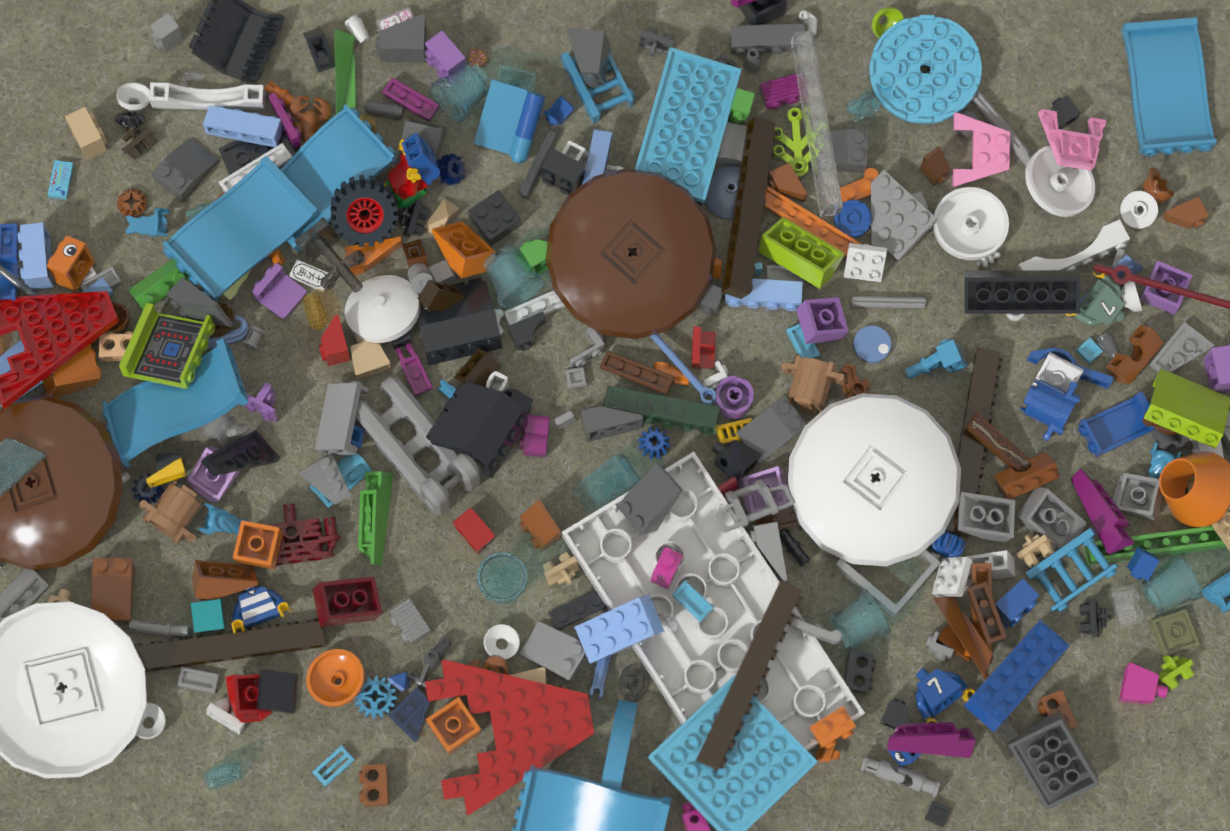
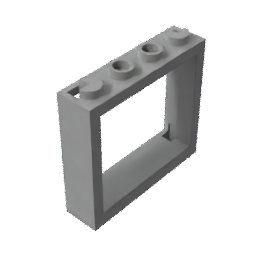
M924 550L920 556L931 565L897 605L848 565L845 560L840 558L835 568L892 617H895L941 562L938 561L939 557L935 553Z

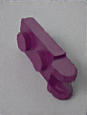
M408 343L406 344V349L411 357L404 359L399 347L395 351L414 396L417 397L433 390L418 355L415 354L411 344Z

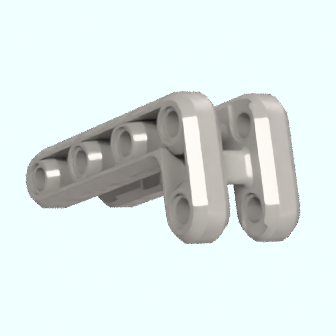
M389 376L381 383L380 389L391 400L392 407L382 415H378L376 411L374 412L370 408L366 400H359L355 421L364 429V432L434 515H442L450 507L448 491L460 483L464 491H473L479 486L481 480L479 467L468 454L431 444L426 435L435 422L396 376ZM401 418L409 422L416 431V436L405 444L400 440L398 441L390 430V427ZM425 447H428L430 451L432 450L440 460V465L430 473H427L424 469L422 470L414 459V456ZM449 476L453 477L443 486L440 485Z

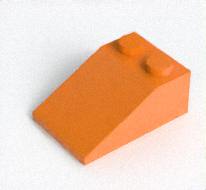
M463 221L432 229V233L449 267L460 278L491 271L495 251Z

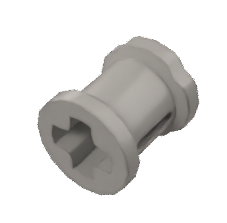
M250 326V331L246 339L242 341V344L252 350H257V345L261 337L265 335V332L260 328Z

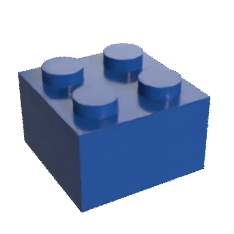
M1024 579L995 604L1005 629L1009 625L1014 627L1024 616L1022 613L1024 612L1027 615L1038 603L1036 599L1039 597V594Z

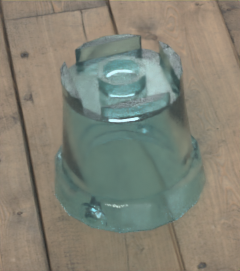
M471 61L447 77L440 78L431 84V92L436 103L439 104V107L448 117L457 122L464 121L469 116L470 111L489 91L487 82L490 80L489 77L477 64L472 67Z
M508 246L500 249L501 254L496 256L493 253L484 262V267L497 292L496 300L503 308H512L526 302L535 296L543 286V279L540 274L531 269L515 246Z
M497 552L489 555L481 562L477 571V584L481 593L487 600L498 605H508L515 602L524 592L528 582V572L524 563L517 556L508 552Z
M1179 554L1172 556L1167 564L1152 573L1149 580L1143 579L1139 582V584L1145 585L1141 589L1151 607L1156 605L1157 609L1159 608V610L1155 611L1158 615L1188 601L1195 602L1203 597L1202 589L1194 573Z
M867 589L862 590L857 594L856 599L828 617L834 630L840 631L842 635L841 640L847 651L878 636L884 637L892 633L884 615Z

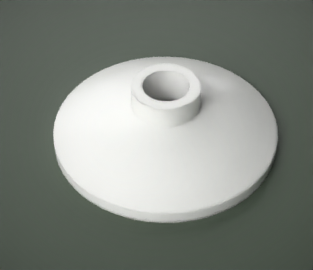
M1135 191L1128 194L1122 201L1121 216L1129 226L1139 229L1145 228L1155 221L1158 215V204L1151 194L1144 191ZM1139 206L1144 208L1142 213L1138 211Z

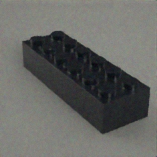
M965 270L964 314H1080V270Z

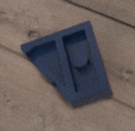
M416 687L388 716L416 742L430 701L428 702V698Z

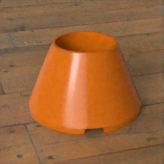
M1202 451L1172 460L1163 468L1159 478L1160 490L1171 513L1179 522L1195 528L1207 527L1219 521L1226 514L1225 511L1230 504V464L1226 459L1216 453ZM1195 474L1194 485L1190 492L1185 495L1186 485Z

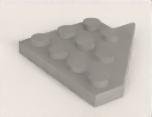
M885 170L871 183L872 246L887 248L888 252L898 261H901L938 219Z

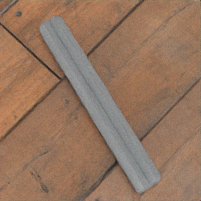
M852 296L851 306L925 308L926 299L924 297Z

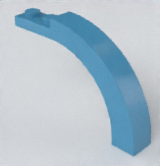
M618 700L601 781V784L619 790L621 789L638 704Z

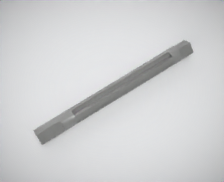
M978 89L972 99L973 104L992 126L1010 132V148L1027 166L1029 159L1033 156L1030 150Z

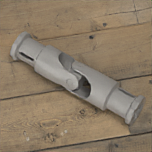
M865 754L860 768L862 772L865 770L876 774V777L894 781L912 790L930 793L932 797H936L941 783L940 780L935 781L926 778L924 774L903 767H897L890 762L875 760ZM906 774L912 778L911 781H904Z

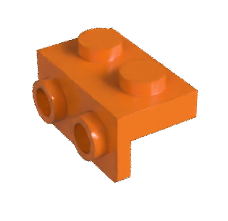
M841 707L811 725L809 729L818 741L820 749L825 747L828 750L837 744L836 740L839 738L846 739L853 735L852 730L856 726L845 708Z

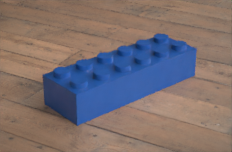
M1039 620L964 706L994 732L1070 645L1044 622Z

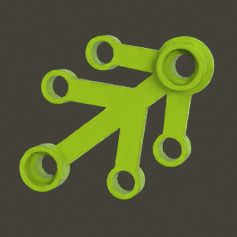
M794 107L788 111V119L792 123L793 141L784 135L783 130L779 127H776L775 131L781 132V135L775 136L774 139L781 141L794 152L795 159L785 153L782 145H776L773 152L776 157L783 159L786 163H790L797 177H802L808 172V163L816 154L822 151V145L819 141L812 142L811 150L803 158L802 151L815 136L820 134L821 129L818 124H811L809 132L801 140L800 122L803 120V114L799 108ZM797 112L798 115L796 117H793L792 113ZM818 128V131L812 132V129ZM815 145L820 146L818 150H814L813 147ZM782 149V153L777 154L776 150ZM802 165V168L796 169V166Z

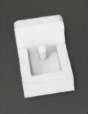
M719 361L715 362L714 366L717 374L703 381V385L706 388H711L716 391L719 383L729 375L724 364L721 365Z

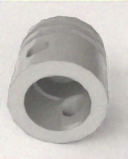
M414 264L408 270V278L412 289L417 293L422 292L428 280H433L431 272L425 264Z

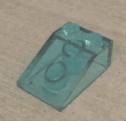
M625 454L614 455L572 489L590 515L630 491L641 479Z

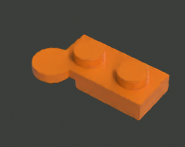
M868 168L864 172V178L838 188L837 192L842 203L849 200L861 201L871 197V183L879 175L878 171L874 168Z

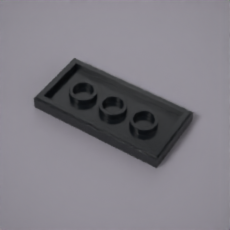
M283 129L278 145L283 143L293 157L300 148L299 146L293 147ZM238 140L220 147L219 151L227 171L231 175L275 147Z

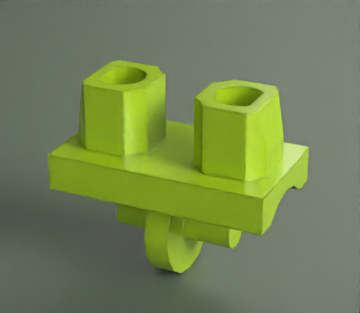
M1165 655L1163 657L1165 663L1161 665L1163 671L1158 674V681L1163 682L1168 689L1173 690L1179 685L1175 678L1177 675L1180 674L1185 680L1194 675L1191 668L1193 665L1192 660H1187L1185 657L1179 659L1177 655L1172 658L1169 655Z

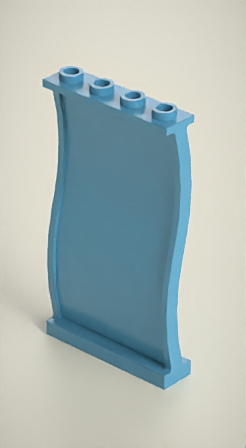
M1197 18L1125 23L1121 29L1128 60L1133 113L1140 155L1154 156L1157 153L1170 155L1176 151L1190 153L1193 150L1206 152L1214 148L1217 140L1214 138L1209 113L1204 61L1197 29Z
M344 105V109L323 125L280 169L318 210V215L307 222L288 240V243L298 253L306 243L332 222L331 198L335 197L334 191L336 188L341 189L340 184L343 181L348 184L350 183L349 178L353 176L355 181L360 180L359 175H364L367 180H369V175L376 178L390 165L398 162L395 157L397 154L390 145L386 147L383 144L385 140L379 133L374 134L371 131L373 127L366 120L362 122L358 118L360 114L354 107L350 109L347 105Z
M266 155L237 184L194 216L169 240L164 241L163 252L169 259L173 258L177 262L176 266L182 273L186 272L190 276L188 279L195 287L199 286L205 295L217 302L218 298L241 277L282 246L307 222L314 219L318 215V210Z
M223 338L216 341L217 346L202 357L201 364L197 366L194 380L190 382L188 389L144 381L123 392L111 402H102L104 408L102 414L108 423L106 428L111 434V440L120 455V462L126 467L130 466L129 461L149 447L214 421L238 404L244 406L249 403L233 351Z
M531 764L529 771L525 770L523 782L526 783L525 789L520 791L519 801H522L521 808L517 807L514 819H518L517 826L513 825L512 831H664L672 798H655L634 794L571 774L536 768L535 765Z

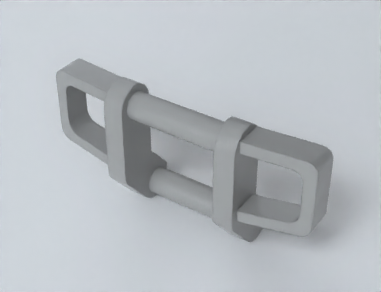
M761 479L754 481V484L733 492H726L725 498L729 505L720 509L716 514V518L722 531L727 533L741 526H747L749 522L769 514L774 515L779 511L790 508L794 501L786 485L768 488ZM758 491L762 495L767 507L745 515L738 498ZM782 491L788 503L777 507L771 493ZM733 508L739 522L726 526L721 514Z

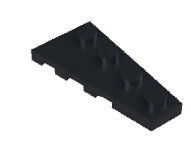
M254 430L204 457L201 463L213 476L276 463L279 461L280 456L257 430Z

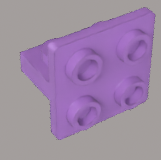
M265 382L256 398L246 393L249 403L245 404L244 407L253 413L255 411L261 413V417L269 422L272 420L278 421L277 412L272 408L276 401L272 385Z

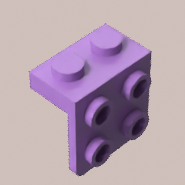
M277 263L273 267L270 266L265 272V277L261 281L258 280L252 288L254 298L281 319H285L306 295V290L284 273L283 268Z

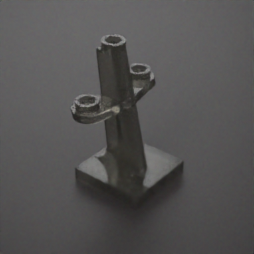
M323 217L294 242L311 262L322 254L332 265L333 268L320 281V285L324 289H332L336 284L335 281L341 276L353 292H359L363 288V284L349 268L354 265H361L365 261V254L361 250H357L342 260L331 247L340 237Z

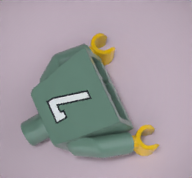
M1092 271V275L1096 278L1100 277L1102 281L1098 279L1081 302L1080 314L1066 315H1074L1077 320L1089 326L1101 325L1102 323L1109 325L1113 320L1121 322L1125 317V313L1121 311L1124 302L1121 300L1122 293L1119 284L1109 275L1104 273L1096 275Z

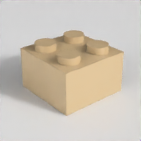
M83 107L65 116L86 160L107 151L105 147L108 144L92 111L88 112L86 107Z

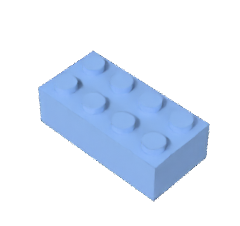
M650 595L636 598L575 626L589 663L602 660L664 632Z

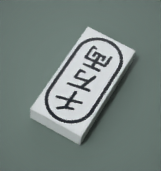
M296 260L289 277L324 293L332 275Z

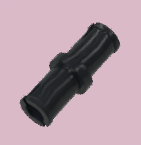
M788 529L783 530L787 538L780 532V540L786 546L787 552L792 554L799 563L800 567L805 565L801 557L808 563L810 558L800 547L801 543L793 538Z

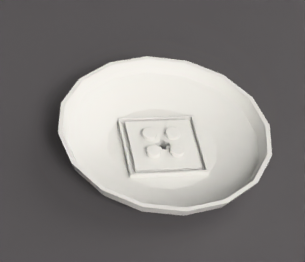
M862 393L830 404L804 427L789 457L788 490L794 501L792 506L798 523L822 550L851 564L889 566L920 555L945 532L959 504L961 466L950 436L927 410L896 395ZM879 473L880 482L875 481L872 483L870 475Z
M72 602L36 603L4 618L0 623V756L11 766L43 778L81 777L111 763L135 737L147 704L145 668L130 637L103 613ZM60 682L68 686L64 693L62 690H58Z

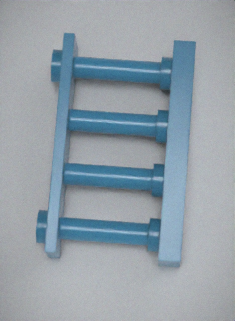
M568 52L561 54V62L593 124L600 121L602 111L624 101H627L629 107H633L635 95L632 89L627 88L610 53L607 70H611L614 79L605 82V86L592 89L586 88L581 72L579 73L576 69L578 64L576 57H570ZM619 85L623 93L622 95L599 105L594 104L592 100L594 95Z
M1089 528L1026 572L1030 579H1039L1055 601L1056 605L1051 607L1052 611H1063L1069 606V601L1104 577L1109 579L1117 573L1116 569L1119 568V565L1113 564L1110 566L1093 542V537L1097 535L1093 528ZM1081 545L1089 548L1104 571L1098 576H1093L1077 553L1079 552L1077 548ZM1066 556L1073 559L1088 581L1080 588L1077 587L1062 565L1061 559ZM1050 567L1057 570L1072 594L1064 599L1061 598L1046 576L1045 570Z

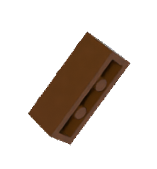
M981 580L965 586L984 641L989 644L1006 638L987 582Z

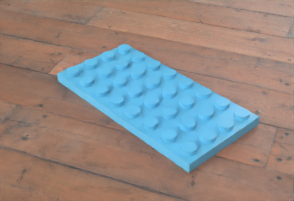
M670 47L635 169L660 173L686 188L696 201L704 203L741 69Z

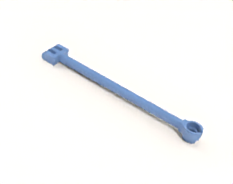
M658 334L651 335L650 337L699 391L703 404L712 405V402L715 403V391L711 388H706ZM710 396L712 397V401L706 400L705 398Z

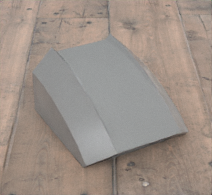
M1123 473L1116 481L1112 500L1121 512L1150 520H1156L1163 498L1159 479Z

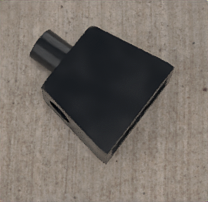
M732 440L727 446L720 441H716L711 449L718 454L715 465L729 478L735 477L737 483L755 468L761 456L757 451L736 440Z

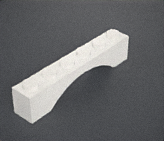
M150 83L149 101L152 108L208 110L209 105L222 106L231 110L264 111L265 90L263 85H241L226 89H196L171 83Z
M1119 219L1103 226L1096 240L1077 255L1062 259L1033 257L1020 263L1016 270H1076L1077 266L1091 264L1095 258L1103 259L1110 255L1109 252L1113 250L1117 251L1118 248H1126L1130 238Z

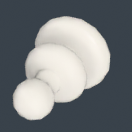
M995 252L989 257L980 259L976 264L977 266L982 264L983 268L987 269L988 262L993 264L994 259L1000 258L1001 254L1000 252Z

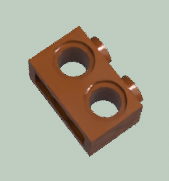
M1063 690L1046 695L1038 700L1037 708L1040 715L1047 717L1061 710L1072 730L1078 726ZM1048 701H1054L1057 706L1056 709H1050L1047 704Z
M362 765L363 771H359V783H363V790L360 791V803L364 802V807L389 806L387 765ZM372 771L379 773V777L375 781L368 779V775ZM372 791L379 792V798L375 801L369 799V794Z

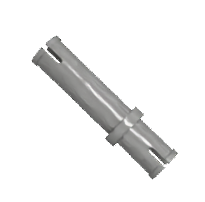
M133 619L129 622V632L188 638L190 631L189 625L172 624V622L158 623Z

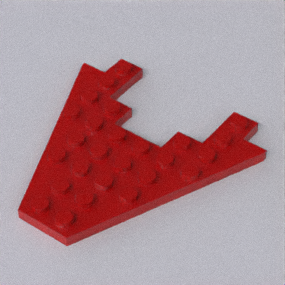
M107 291L17 296L16 301L11 299L0 301V336L18 330L25 349L23 352L7 357L11 371L0 375V401L3 409L7 408L42 380L48 378L51 373L119 322Z
M441 660L444 679L425 682L428 702L467 695L470 714L490 711L496 750L477 754L480 773L441 780L444 800L464 797L467 815L472 814L521 782L525 770L529 771L531 764L535 765L536 768H542L594 734L588 694L448 660Z

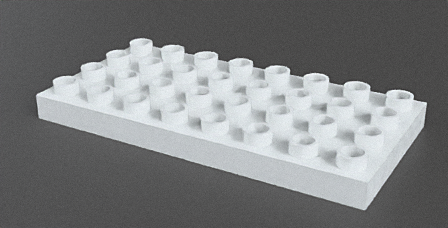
M695 452L665 469L683 491L657 531L641 535L621 513L618 507L627 493L562 532V538L609 611L636 598L650 595L664 632L637 643L632 648L681 724L691 717L734 675L736 676L779 584L776 576L752 542L744 527L741 526L727 533L722 531L716 514L720 509L726 507L728 503ZM732 509L721 514L726 526L739 522ZM665 547L684 556L668 590L650 582L653 570ZM685 581L714 607L701 622L672 596ZM794 607L792 613L795 616L802 617L796 607ZM785 627L784 631L787 634L783 642H778L775 648L779 651L774 661L770 660L767 665L770 670L766 679L761 678L758 685L762 687L756 698L809 751L819 745L809 729L811 725L841 707L845 708L853 722L863 717L865 713L817 639Z

